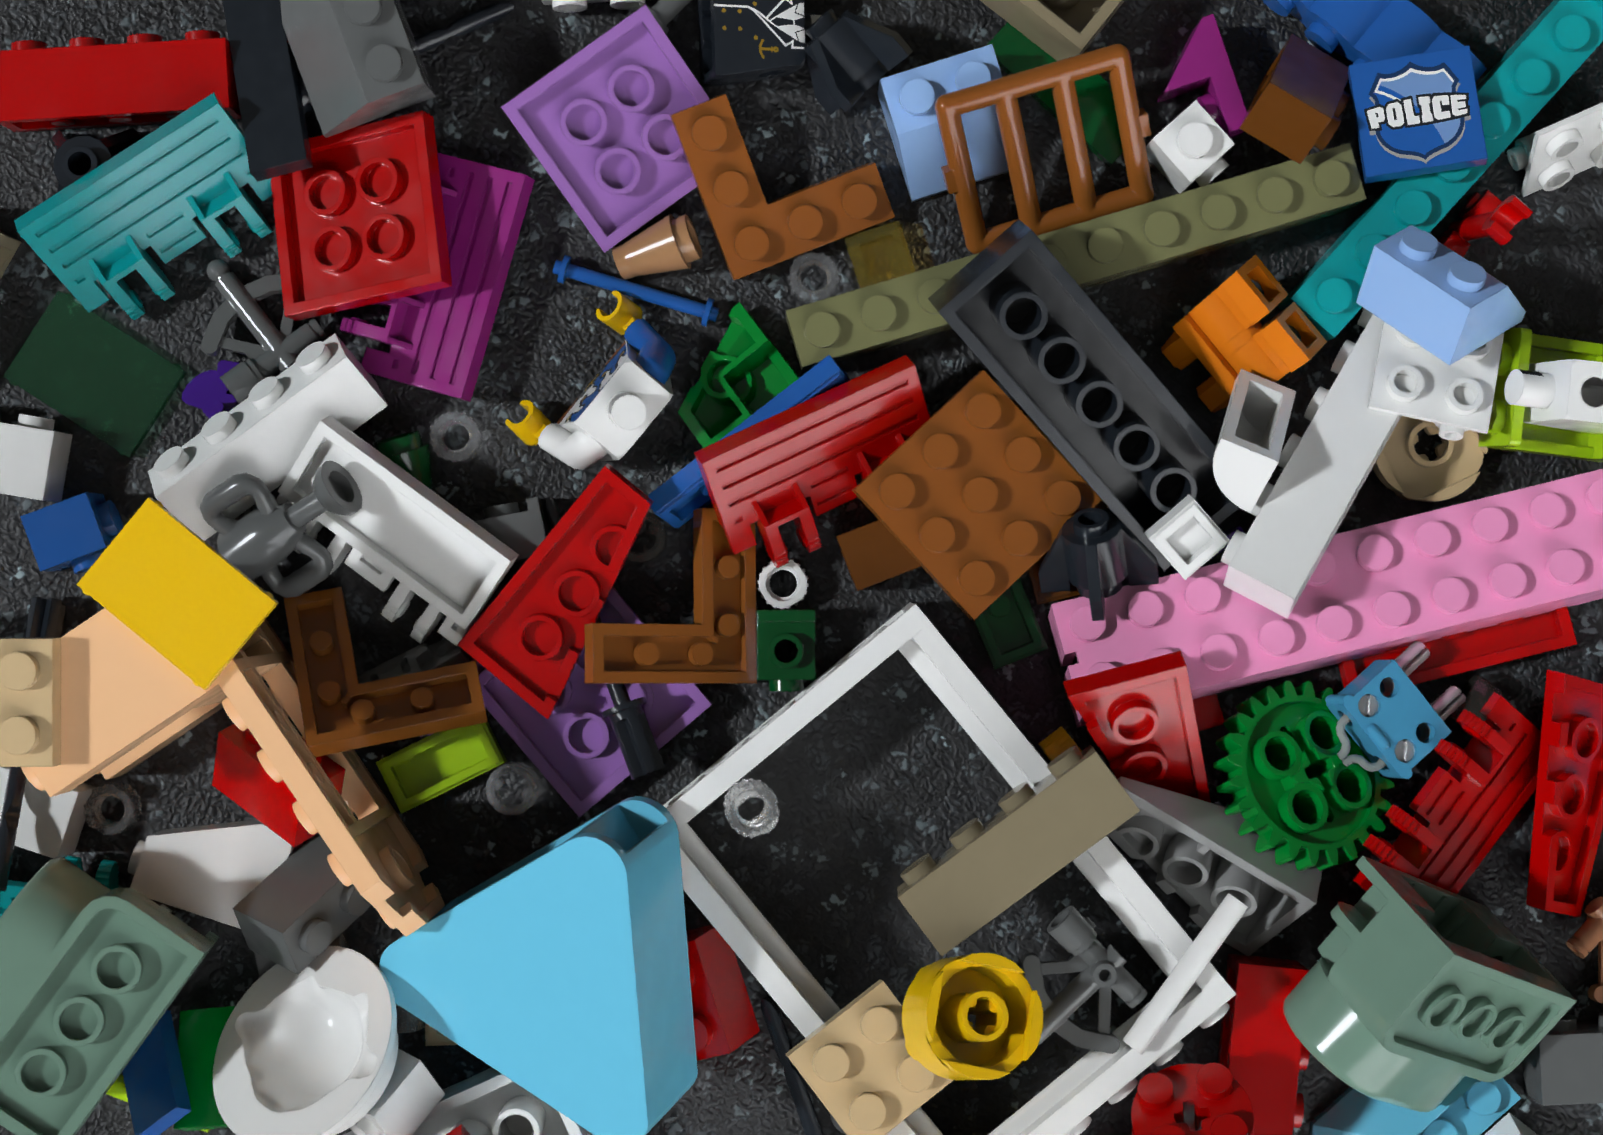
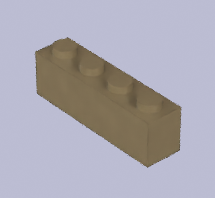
M1076 745L1065 750L1047 765L1048 770L1051 772L1049 776L1033 788H1031L1027 781L1018 785L999 800L998 805L1002 809L999 813L984 824H982L979 818L969 821L949 838L953 847L935 860H933L930 854L922 856L900 874L904 883L897 887L898 899L941 956L952 950L1140 811L1091 745L1083 751H1080Z

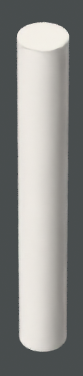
M1230 893L1226 895L1125 1035L1123 1041L1140 1054L1145 1052L1248 909V906Z

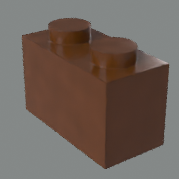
M1291 34L1262 78L1240 125V129L1301 164L1313 146L1321 151L1327 146L1341 123V119L1338 117L1351 97V94L1344 91L1348 80V67L1294 34Z

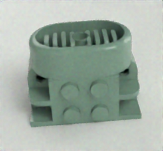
M1362 856L1355 865L1373 885L1355 906L1338 902L1332 909L1330 914L1337 923V926L1318 947L1322 957L1284 1000L1283 1011L1288 1025L1304 1047L1325 1068L1344 1083L1370 1098L1418 1112H1430L1441 1104L1465 1076L1483 1082H1493L1513 1071L1577 1000L1486 906Z
M56 857L48 861L31 878L0 917V1125L15 1135H76L217 942L219 936L211 931L203 936L172 915L173 910L162 904L159 906L142 893L131 888L109 889L65 858Z

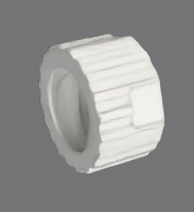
M791 559L789 563L776 568L773 562L770 561L767 566L762 568L763 570L759 574L760 577L757 580V584H759L758 590L762 594L761 598L766 600V604H770L774 608L789 609L793 605L797 606L798 602L804 599L803 597L807 594L806 590L809 586L807 583L808 576L805 575L806 571L800 567L799 563H795ZM787 570L795 576L797 587L790 596L779 597L771 591L770 579L775 572Z

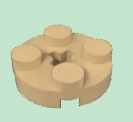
M1401 416L1373 466L1376 476L1386 488L1393 491L1396 496L1403 500L1436 502L1447 500L1463 493L1476 481L1480 474L1478 470L1483 464L1484 454L1488 452V448L1478 447L1480 432L1465 431L1463 438L1457 441L1441 438L1442 444L1435 448L1437 458L1429 461L1425 454L1418 455L1415 451L1414 444L1418 442L1417 433L1424 428L1428 435H1439L1440 428L1433 422Z

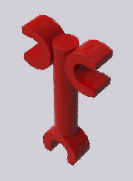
M1485 190L1482 195L1476 192L1460 210L1459 217L1461 219L1453 221L1448 230L1437 238V241L1464 257L1470 247L1468 242L1470 240L1490 236L1496 243L1502 246L1513 238L1509 233L1512 228L1522 219L1529 218L1533 211L1516 195H1511L1502 202L1489 190Z

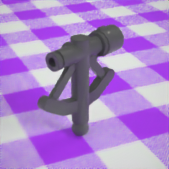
M215 259L208 264L206 269L207 275L212 281L216 282L215 286L226 300L212 314L200 347L208 357L218 355L220 349L247 355L248 359L246 361L240 362L219 377L240 404L248 398L250 391L258 382L273 376L278 371L283 372L296 362V358L303 349L314 342L325 339L327 335L314 318L309 320L308 324L305 323L293 332L295 320L285 317L284 310L280 331L273 324L257 302L274 294H282L280 274L266 275L243 285L234 272H230L229 265L225 261ZM238 316L260 345L225 337L229 326Z
M1068 906L1062 910L1047 928V932L1072 956L1068 960L1040 962L1039 957L1035 953L1028 952L1021 959L1022 969L1025 972L1023 973L1024 977L1029 982L1032 990H1037L1042 1002L1043 1029L1039 1045L1055 1032L1076 1047L1113 1054L1118 1051L1120 1043L1117 1037L1110 1033L1111 989L1130 1008L1137 1006L1143 1001L1147 995V990L1124 968L1123 965L1127 963L1125 958L1111 944L1105 948L1096 939L1097 932L1094 930L1096 924L1088 916L1084 918L1074 906ZM1080 972L1052 1000L1045 991L1043 975ZM1098 990L1097 1030L1081 1027L1069 1019Z

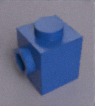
M85 492L20 516L40 572L61 571L72 567L74 574L87 572L123 529L122 519L115 504L111 500L106 501L104 495Z

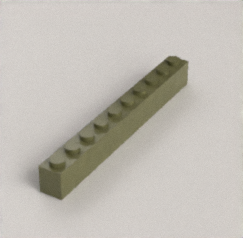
M1347 143L1307 155L1301 164L1290 160L1041 234L1037 237L1083 290L1345 212L1366 200L1351 145ZM979 253L786 310L787 324L802 373L809 371L828 355L836 362H841L952 329L928 298Z

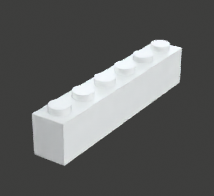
M1365 308L1357 325L1365 328L1357 343L1347 339L1341 347L1331 367V371L1338 374L1330 390L1320 386L1315 392L1304 414V418L1310 420L1311 423L1303 437L1293 433L1285 444L1277 464L1284 468L1275 485L1267 482L1250 513L1256 516L1249 531L1245 534L1236 530L1221 558V562L1228 565L1223 586L1287 619L1401 418L1400 415L1368 409L1383 320Z

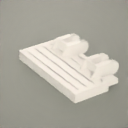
M332 416L320 420L279 488L278 492L280 494L276 499L277 503L295 504L313 492L315 472L325 461H334L344 467L354 478L361 491L362 508L352 515H338L326 511L309 522L305 532L315 540L323 526L336 534L327 548L331 553L334 565L330 575L339 567L353 547L344 562L347 566L383 592L390 587L394 579L400 582L382 610V616L390 622H394L404 614L410 605V600L416 593L428 602L429 605L415 622L410 636L420 644L423 643L445 615L447 617L437 632L458 646L457 644L471 629L519 554Z

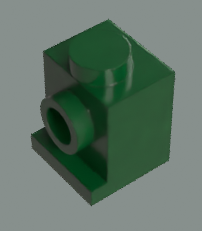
M757 609V680H769V691H804V680H815V609ZM781 640H791L796 644L798 653L792 661L783 662L776 657L775 646Z

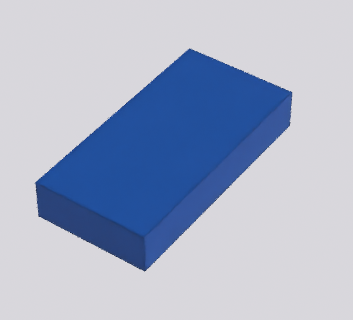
M166 1010L122 1071L135 1135H160L192 1111L171 1011Z

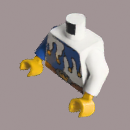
M617 290L611 292L618 300L615 310L608 315L598 308L596 316L607 326L624 335L625 341L556 424L551 423L530 400H522L519 403L528 412L523 421L516 424L508 419L505 421L508 428L526 445L534 446L538 444L540 448L574 469L585 470L599 461L620 460L673 396L670 378L676 364L673 348L645 319H642L643 311L641 307Z

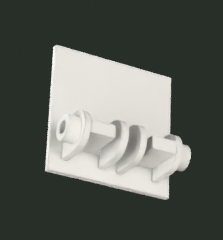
M1603 102L1515 141V147L1507 151V157L1515 171L1523 168L1526 171L1521 189L1523 197L1541 189L1544 191L1558 189L1569 182L1574 175L1591 167L1603 168Z
M1383 321L1368 409L1433 422L1440 428L1439 436L1446 440H1461L1464 432L1468 430L1487 434L1504 333L1455 363L1448 365Z

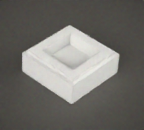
M1190 494L1144 532L1148 539L1185 580L1230 542L1228 537Z

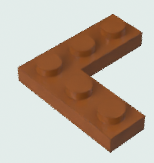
M721 94L670 114L671 121L733 280L740 279L895 217L875 162L864 164L767 203L726 94Z
M714 508L693 510L694 624H585V684L757 683L756 545L734 555L730 549L724 529L719 524ZM754 522V523L750 524V526H751V529H752V532H753V535H754V538H755V541H756V531H755V522Z
M342 587L284 598L306 745L314 757L488 722L476 661L359 684Z

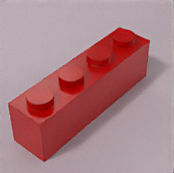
M189 31L185 33V40L163 41V37L157 34H132L127 36V43L105 44L104 39L96 37H76L69 40V47L47 48V43L42 41L22 40L12 42L11 50L0 51V124L13 132L164 124L213 92L233 119H241L229 40L225 37L221 38V34L217 31Z
M1228 954L1226 982L1236 995L1227 1002L1230 1008L1222 1017L1218 1063L1226 1066L1231 1071L1233 1078L1248 1094L1254 1112V1135H1293V1128H1300L1303 1122L1304 1098L1302 1093L1297 1092L1299 1070L1307 1069L1310 1052L1299 1041L1288 1025L1283 1005L1286 997L1309 970L1297 960Z

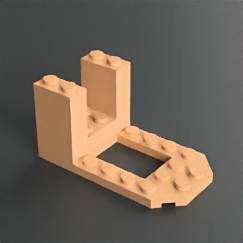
M105 608L61 637V765L54 767H21L28 781L39 791L45 790L49 797L70 792L95 774L99 775L102 773L106 780L122 776L224 708L231 721L242 731L249 729L262 748L257 752V757L266 773L277 783L283 780L297 801L292 804V808L301 825L312 835L318 832L332 853L327 856V860L337 878L347 887L353 884L360 895L378 911L390 928H397L407 937L425 925L445 906L438 888L433 883L425 887L419 872L428 867L422 849L356 751L353 749L326 755L346 769L342 794L340 795L303 739L306 740L294 661L267 619L263 621L207 690L195 686L188 676ZM289 716H290V718L292 719V721L294 722V724L296 725V727L298 728V730L300 731V733L302 734V736L299 735V733L297 732V730L295 729V727L293 726V724H292L291 721L289 720V718H288ZM353 812H354V813L356 814V816L358 817V819H359L358 821H357V819L355 818V816L353 815Z

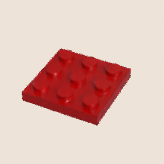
M421 110L357 126L327 138L324 135L309 138L313 167L271 179L285 317L299 321L452 286L435 126L432 115Z

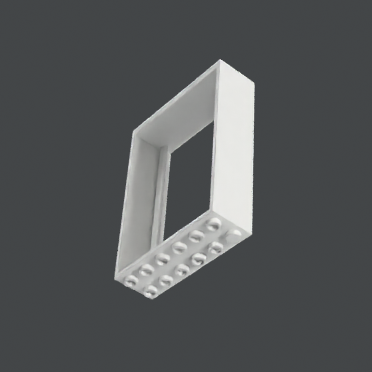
M911 602L663 805L673 816L679 831L683 890L805 1038L838 1013L840 1008L692 830L688 822L897 650L902 653L1013 789L1026 781L1033 788L1051 774L1047 768L1048 764L920 608ZM1105 836L1072 862L1168 977L1193 941L1109 838ZM1209 961L1143 1054L1131 1048L1123 1041V1038L1149 1003L1112 1032L1120 1043L1117 1052L1109 1054L1090 1050L988 1135H1080L1090 1125L1092 1119L1089 1115L1106 1101L1110 1104H1115L1133 1091L1138 1083L1135 1078L1152 1063L1156 1066H1161L1175 1057L1184 1046L1181 1039L1198 1025L1205 1029L1220 1020L1230 1008L1227 1002L1236 993ZM919 1107L886 1135L943 1134L923 1109Z

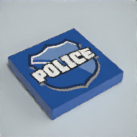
M1470 46L1348 66L1349 85L1365 184L1486 165L1488 155Z

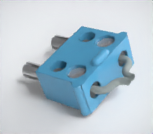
M1415 641L1395 660H1375L1342 691L1326 697V706L1338 720L1336 733L1342 747L1337 756L1345 766L1348 767L1352 763H1357L1365 770L1370 772L1379 771L1385 777L1409 779L1413 774L1411 769L1429 754L1441 739H1445L1452 732L1444 723V720L1465 702L1466 697L1463 693L1461 694L1462 691L1459 688L1450 686L1431 705L1408 677L1430 656L1429 649H1425L1426 646L1422 642ZM1345 730L1371 762L1357 754L1347 756L1351 746Z

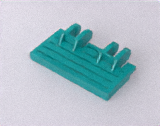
M213 92L20 216L14 222L19 235L88 313L109 300L108 294L96 281L99 280L101 285L120 307L125 310L127 315L131 319L136 320L146 312L138 294L131 290L122 279L132 271L137 270L149 284L152 291L164 301L176 294L167 276L145 249L151 246L165 264L207 238L205 232L194 220V217L197 216L230 258L242 252L240 241L233 230L227 227L219 216L235 206L244 217L252 232L256 233L260 238H264L273 232L261 211L242 188L248 183L263 202L272 196V178L257 182L250 174L244 132Z

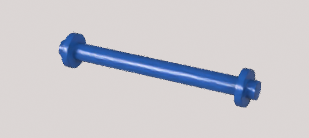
M565 255L562 261L556 260L554 264L553 274L558 275V283L564 284L566 278H570L610 291L617 290L623 295L702 318L701 325L707 327L709 320L714 322L717 320L720 308L714 307L715 299L708 298L707 304L633 283L571 264L572 257Z

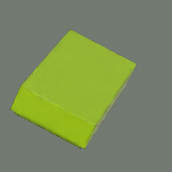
M486 722L434 733L377 761L376 764L402 814L507 762L489 723Z

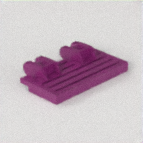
M438 153L452 286L371 304L373 306L378 304L391 308L385 328L351 317L342 319L339 330L391 345L389 353L366 347L362 366L367 373L471 402L535 180L526 174Z

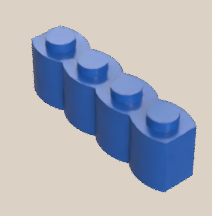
M1262 0L1278 15L1286 17L1288 14H1291L1299 19L1307 28L1304 31L1306 38L1316 48L1327 54L1335 51L1343 56L1350 65L1464 46L1450 35L1444 33L1426 13L1409 0ZM1471 52L1476 82L1487 68Z

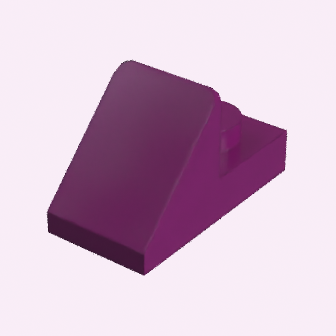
M1214 14L1202 17L1193 29L1157 102L1200 89L1202 96L1197 98V102L1231 139L1240 136L1244 132L1240 129V125L1247 110Z

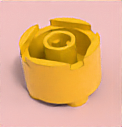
M975 953L949 957L922 967L910 984L902 1006V1027L907 1052L930 1072L950 1080H994L1010 1074L1009 1072L1018 1067L1023 1061H1027L1039 1044L1043 1029V1007L1037 990H1032L1029 982L1022 974L1025 972L1015 962L997 954ZM968 1013L976 1015L975 1026L968 1020Z

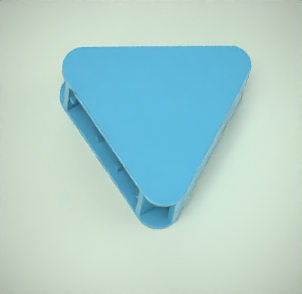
M635 796L612 806L451 900L425 925L407 937L403 935L390 944L381 956L379 968L386 976L392 988L397 1005L593 1135H646L696 1081L698 1069L679 831L670 812L653 799Z

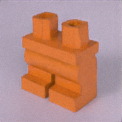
M1256 254L1172 326L1175 332L1161 348L1162 353L1171 364L1180 370H1183L1197 358L1204 365L1211 376L1196 389L1198 397L1214 413L1228 406L1234 382L1241 369L1272 382H1277L1289 372L1292 373L1311 360L1327 343L1295 302L1291 303L1266 324H1261L1259 320L1270 313L1289 294ZM1251 280H1254L1259 285H1261L1264 291V295L1259 291V289ZM1288 325L1293 326L1299 332L1302 342Z

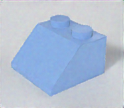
M992 44L879 80L877 94L911 202L947 192L941 169L942 166L947 165V160L936 116L935 102L943 94L1002 77ZM995 105L961 114L975 182L1009 172Z
M1413 225L1374 245L1356 301L1357 304L1448 365L1455 363L1522 322L1526 313L1507 285L1488 274L1479 264L1466 260L1438 242L1432 234L1420 230Z

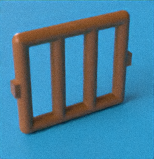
M1113 44L943 94L935 102L936 116L947 160V165L941 167L948 193H954L966 248L972 254L983 251L1018 220L985 228L961 114L995 105L1018 218L1037 236L1149 203L1153 200L1154 190L1144 137L1151 135L1149 118L1144 108L1139 109L1130 53L1128 48L1122 44ZM1108 71L1129 186L1096 196L1075 81ZM1052 88L1074 203L1041 212L1018 98Z

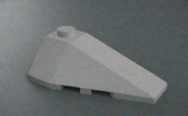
M1122 776L1117 779L1140 811L1108 834V836L1130 858L1143 859L1157 873L1155 883L1167 895L1176 892L1191 907L1189 917L1201 929H1203L1226 895L1230 893L1248 906V909L1227 936L1224 943L1249 957L1317 904L1322 871H1319L1316 865L1303 871H1298L1294 860L1281 865L1276 864L1275 847L1261 853L1256 852L1255 847L1259 835L1255 831L1243 836L1238 834V830L1245 820L1241 813L1226 815L1224 811L1227 807Z

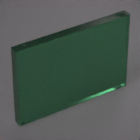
M58 291L3 377L8 379L10 384L24 389L117 449L120 455L132 458L187 372L182 370L179 364L171 363L94 312L88 313L80 303L73 299L71 294Z

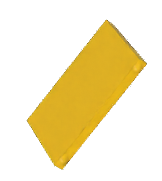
M150 497L147 498L76 584L85 595L91 596L188 676L195 686L201 687L203 690H207L279 603L274 599L273 594L264 591L167 511L160 501Z

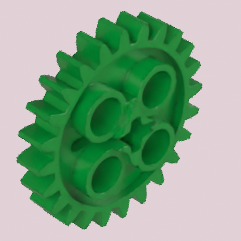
M1289 680L1274 688L1269 685L1252 694V697L1236 706L1237 714L1223 722L1230 733L1217 739L1215 744L1226 752L1228 756L1214 762L1213 768L1227 773L1228 781L1217 786L1216 790L1217 792L1232 794L1234 802L1225 809V814L1236 815L1241 813L1245 819L1238 830V834L1243 836L1255 831L1259 835L1255 847L1256 852L1261 853L1275 847L1276 864L1281 865L1294 860L1298 871H1303L1315 865L1319 871L1358 858L1357 853L1367 849L1363 843L1369 835H1375L1385 830L1386 826L1378 816L1387 813L1392 805L1382 798L1380 794L1394 788V782L1381 777L1379 771H1367L1357 763H1352L1347 767L1337 756L1342 747L1336 733L1338 720L1328 709L1325 702L1326 697L1333 694L1332 688L1328 687L1315 694L1312 682L1306 681L1294 688ZM1345 730L1351 746L1347 756L1357 754L1371 762ZM1265 752L1270 757L1273 766L1268 762ZM1337 786H1338L1339 789L1341 790L1342 796H1341V794L1339 793ZM1292 805L1297 810L1299 819L1295 815Z

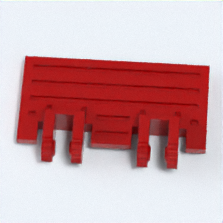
M906 355L694 452L719 524L724 529L730 549L734 555L757 545L750 526L754 522L757 523L766 551L776 568L789 563L788 551L778 528L782 524L791 520L794 521L797 537L809 553L822 547L810 507L805 498L808 497L812 511L816 516L857 498L856 494L852 491L857 486L854 475L860 473L863 481L930 418L916 366Z
M1495 692L1479 711L1486 718L1485 721L1466 709L1456 719L1462 726V729L1473 736L1464 750L1457 744L1441 739L1434 750L1437 754L1447 761L1451 767L1446 771L1438 766L1411 802L1409 807L1416 812L1414 817L1394 804L1385 815L1390 819V822L1402 831L1393 845L1373 834H1370L1363 843L1367 849L1381 859L1380 863L1458 894L1536 790L1541 731L1505 698ZM1361 871L1353 880L1366 892L1373 885Z

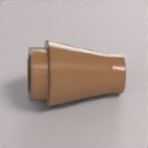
M669 214L624 244L612 248L616 267L624 280L635 276L691 269V262L702 258V249L697 233L686 214L677 218Z

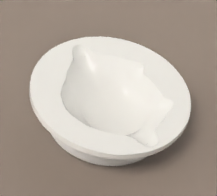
M328 946L299 975L276 964L252 984L237 1003L226 1022L218 1042L213 1066V1091L216 1105L222 1119L234 1134L337 1135L355 1125L374 1107L388 1086L398 1054L395 998L392 988L380 968L370 959L352 949Z

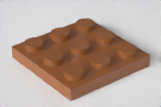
M984 370L975 375L852 490L970 620H975L1050 549L1060 529L1068 519L1080 510L1094 508L1102 500Z

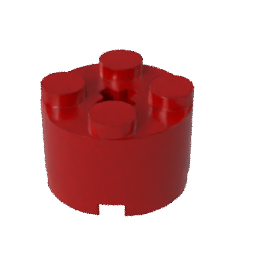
M1178 1064L1156 1073L1147 1074L1139 1081L1131 1109L1132 1135H1254V1112L1250 1098L1244 1088L1233 1078L1231 1071L1222 1064Z

